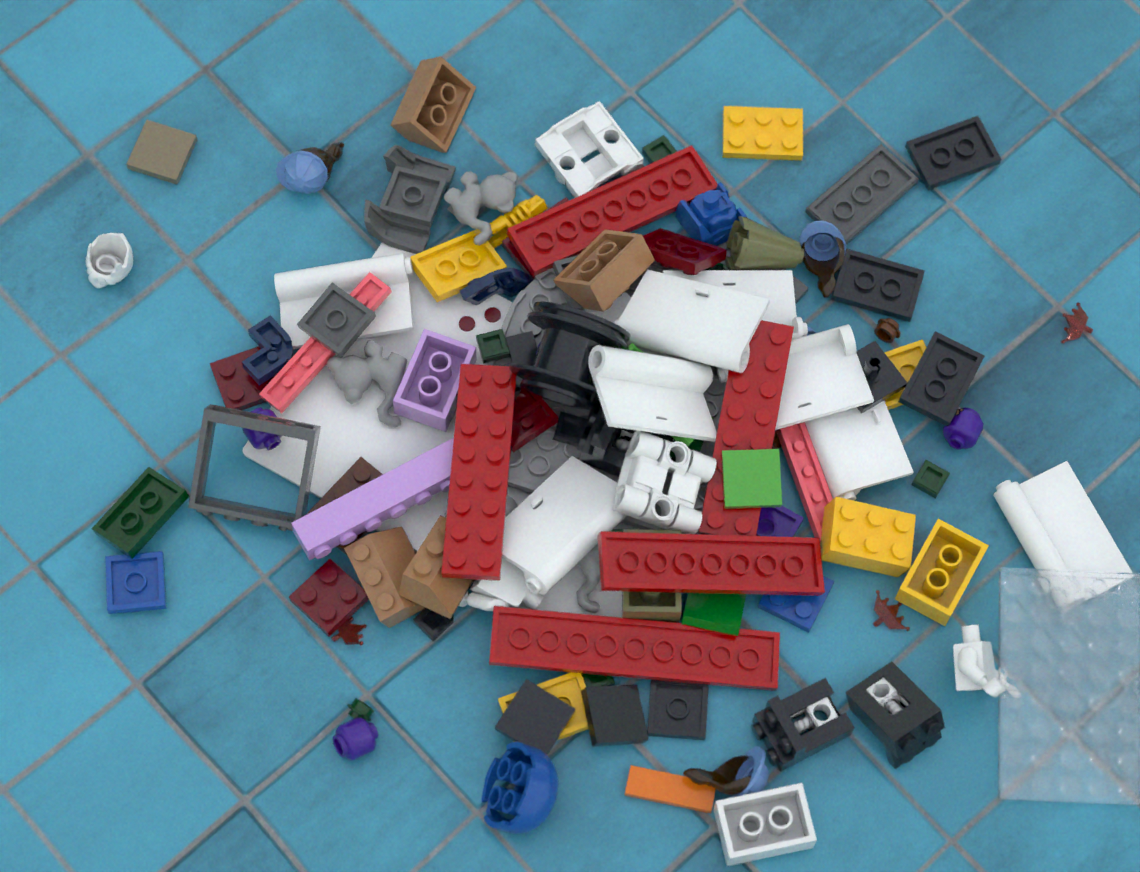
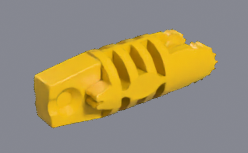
M537 195L528 200L525 199L518 203L512 211L504 213V215L493 220L490 225L492 235L494 236L489 239L492 247H498L508 237L506 234L507 228L543 213L547 209L544 199Z

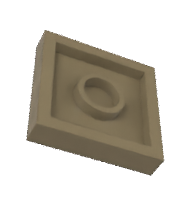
M146 120L127 161V168L178 185L196 145L197 136Z

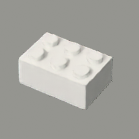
M802 783L715 802L713 810L727 866L811 849L817 841Z

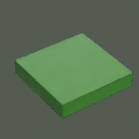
M779 449L722 451L724 509L782 506Z

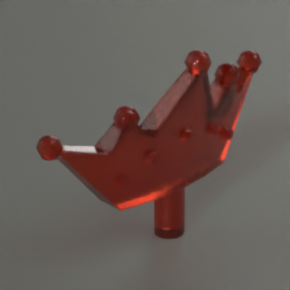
M1080 303L1076 304L1078 310L1072 309L1074 315L1063 313V317L1066 318L1070 328H1064L1068 336L1065 340L1061 341L1062 344L1079 339L1083 330L1088 333L1093 331L1092 328L1086 326L1088 316L1080 306Z
M876 590L877 597L874 611L879 616V619L873 625L877 627L884 622L889 629H906L910 631V627H905L901 624L904 616L896 617L899 606L902 603L898 602L896 605L887 606L889 598L886 597L884 600H881L879 596L880 591Z
M350 617L337 629L339 633L331 638L333 642L342 638L346 645L360 644L362 646L364 642L358 640L363 638V634L358 635V633L367 627L366 624H351L354 618Z

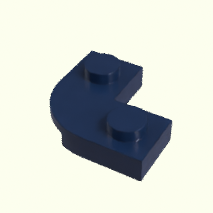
M503 268L488 273L481 278L471 280L467 287L460 290L464 301L478 305L498 292L513 297L521 290H524L532 282L529 274L516 268Z
M271 315L248 329L249 336L261 349L242 361L243 369L259 386L275 376L293 357L290 336Z

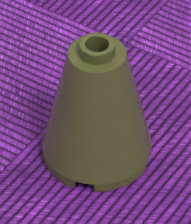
M739 216L740 221H734L726 248L731 249V257L726 256V266L729 270L794 269L797 264L802 263L804 249L801 248L800 242L747 217Z

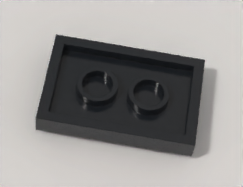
M979 116L907 141L905 145L927 190L996 166L1001 162V157Z
M846 249L844 262L840 268L831 300L910 322L925 270Z
M935 331L898 402L945 426H949L985 355Z

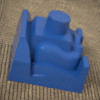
M721 182L717 184L716 190H709L695 196L690 205L686 200H681L677 204L676 209L677 220L691 238L714 246H718L728 240L734 221H740L739 216L747 217L741 208L736 210L735 204L729 199L727 189Z

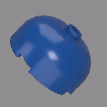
M512 742L506 745L507 751L500 759L494 758L485 778L481 802L488 801L487 814L483 817L488 826L507 833L523 834L536 829L551 813L558 794V775L554 763L543 751L520 742ZM499 779L516 786L514 790H510L498 785L493 787V785ZM498 811H501V812H504V813H507V814H510V815H513V816H516V817L513 818V819H508V818L503 817Z

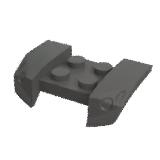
M394 145L383 155L387 170L393 174L379 207L370 200L365 199L364 223L368 233L384 244L418 254L426 248L431 235V225L444 192L450 186L456 167L419 156L402 146Z

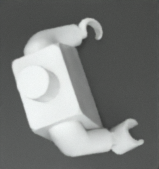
M502 557L500 581L476 579L470 588L473 592L470 594L467 591L459 606L469 605L484 611H493L494 606L517 608L523 602L534 610L544 596L531 592L525 584L524 571Z
M979 625L962 626L963 643L953 645L956 690H985L992 697H997L1007 690L1012 693L1013 697L1019 698V690L1013 685L1008 684L1005 681L1006 677L995 669L991 642L980 641Z

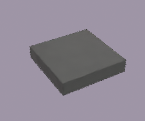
M331 283L297 325L303 332L342 358L374 320L376 315L374 311L334 283Z

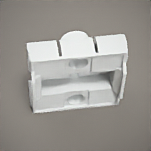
M600 101L588 108H582L556 123L547 132L536 138L535 142L536 148L555 171L557 181L564 184L574 198L598 188L599 185L619 173L625 176L644 166V158ZM607 140H614V141H616V143H614V144H609V143H607L606 141H607ZM596 150L600 152L599 155L586 163L581 161L582 158ZM564 166H570V167H572L573 169H571V170H564V169H562V167H564Z
M637 430L633 433L629 448L624 457L612 510L665 530H681V534H696L702 522V513L694 509L700 484L708 482L712 478L716 469V459L690 450L682 442H670ZM670 450L673 451L676 456L675 462L672 461L670 458ZM668 472L673 475L668 494L665 495L662 493ZM656 503L661 507V516L655 511Z

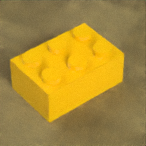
M835 497L824 507L820 542L821 559L826 562L900 577L911 568L916 515Z
M937 519L900 586L895 600L946 626L989 545Z

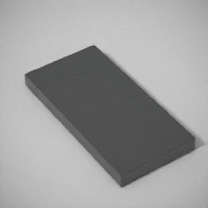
M880 144L806 208L805 213L814 221L832 223L841 232L847 245L918 183L919 178Z

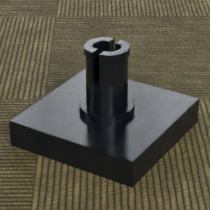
M876 341L857 351V356L874 399L873 403L857 407L861 414L903 390L907 385V381Z

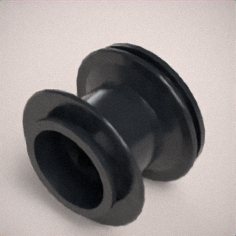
M535 302L533 306L535 312L528 313L527 318L534 325L545 331L533 366L512 364L509 368L510 371L523 379L520 383L522 388L535 395L569 407L592 410L593 403H601L588 365L589 354L596 345L629 350V346L625 342L630 340V333L611 321L573 307L552 302Z

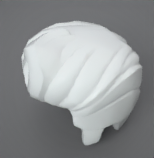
M123 233L99 235L88 246L85 261L87 274L89 275L88 280L96 288H102L108 284L110 286L115 285L117 282L122 281L132 269L134 261L133 252Z

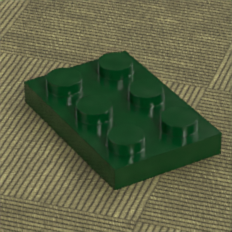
M148 467L92 527V530L96 535L133 559L188 499L189 494L185 489Z

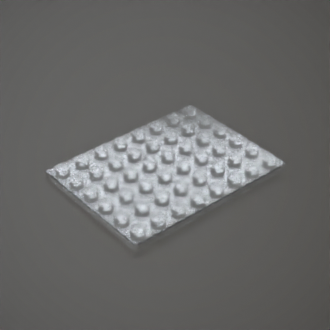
M1001 567L999 569V680L1006 690L998 696V800L1140 806V573Z

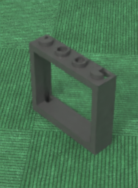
M210 404L204 408L188 508L196 509V512H201L203 515L217 513L224 515V519L231 521H240L242 518L251 520V524L266 527L268 524L279 526V530L293 531L291 523L306 515L321 426ZM216 423L307 440L295 514L204 496Z

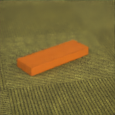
M631 765L625 796L711 814L716 789L713 786L696 784L685 776Z

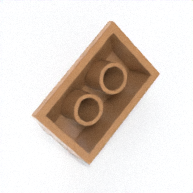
M441 56L421 60L390 126L408 141L446 153L476 87Z
M604 230L553 281L555 285L584 309L604 312L612 306L613 302L622 293L629 289L630 285L639 276L646 272L655 259L642 234Z
M440 515L403 573L399 595L451 619L474 579L442 578L446 517Z
M402 526L368 534L344 548L381 623L391 628L426 608L399 595L403 573L416 554Z

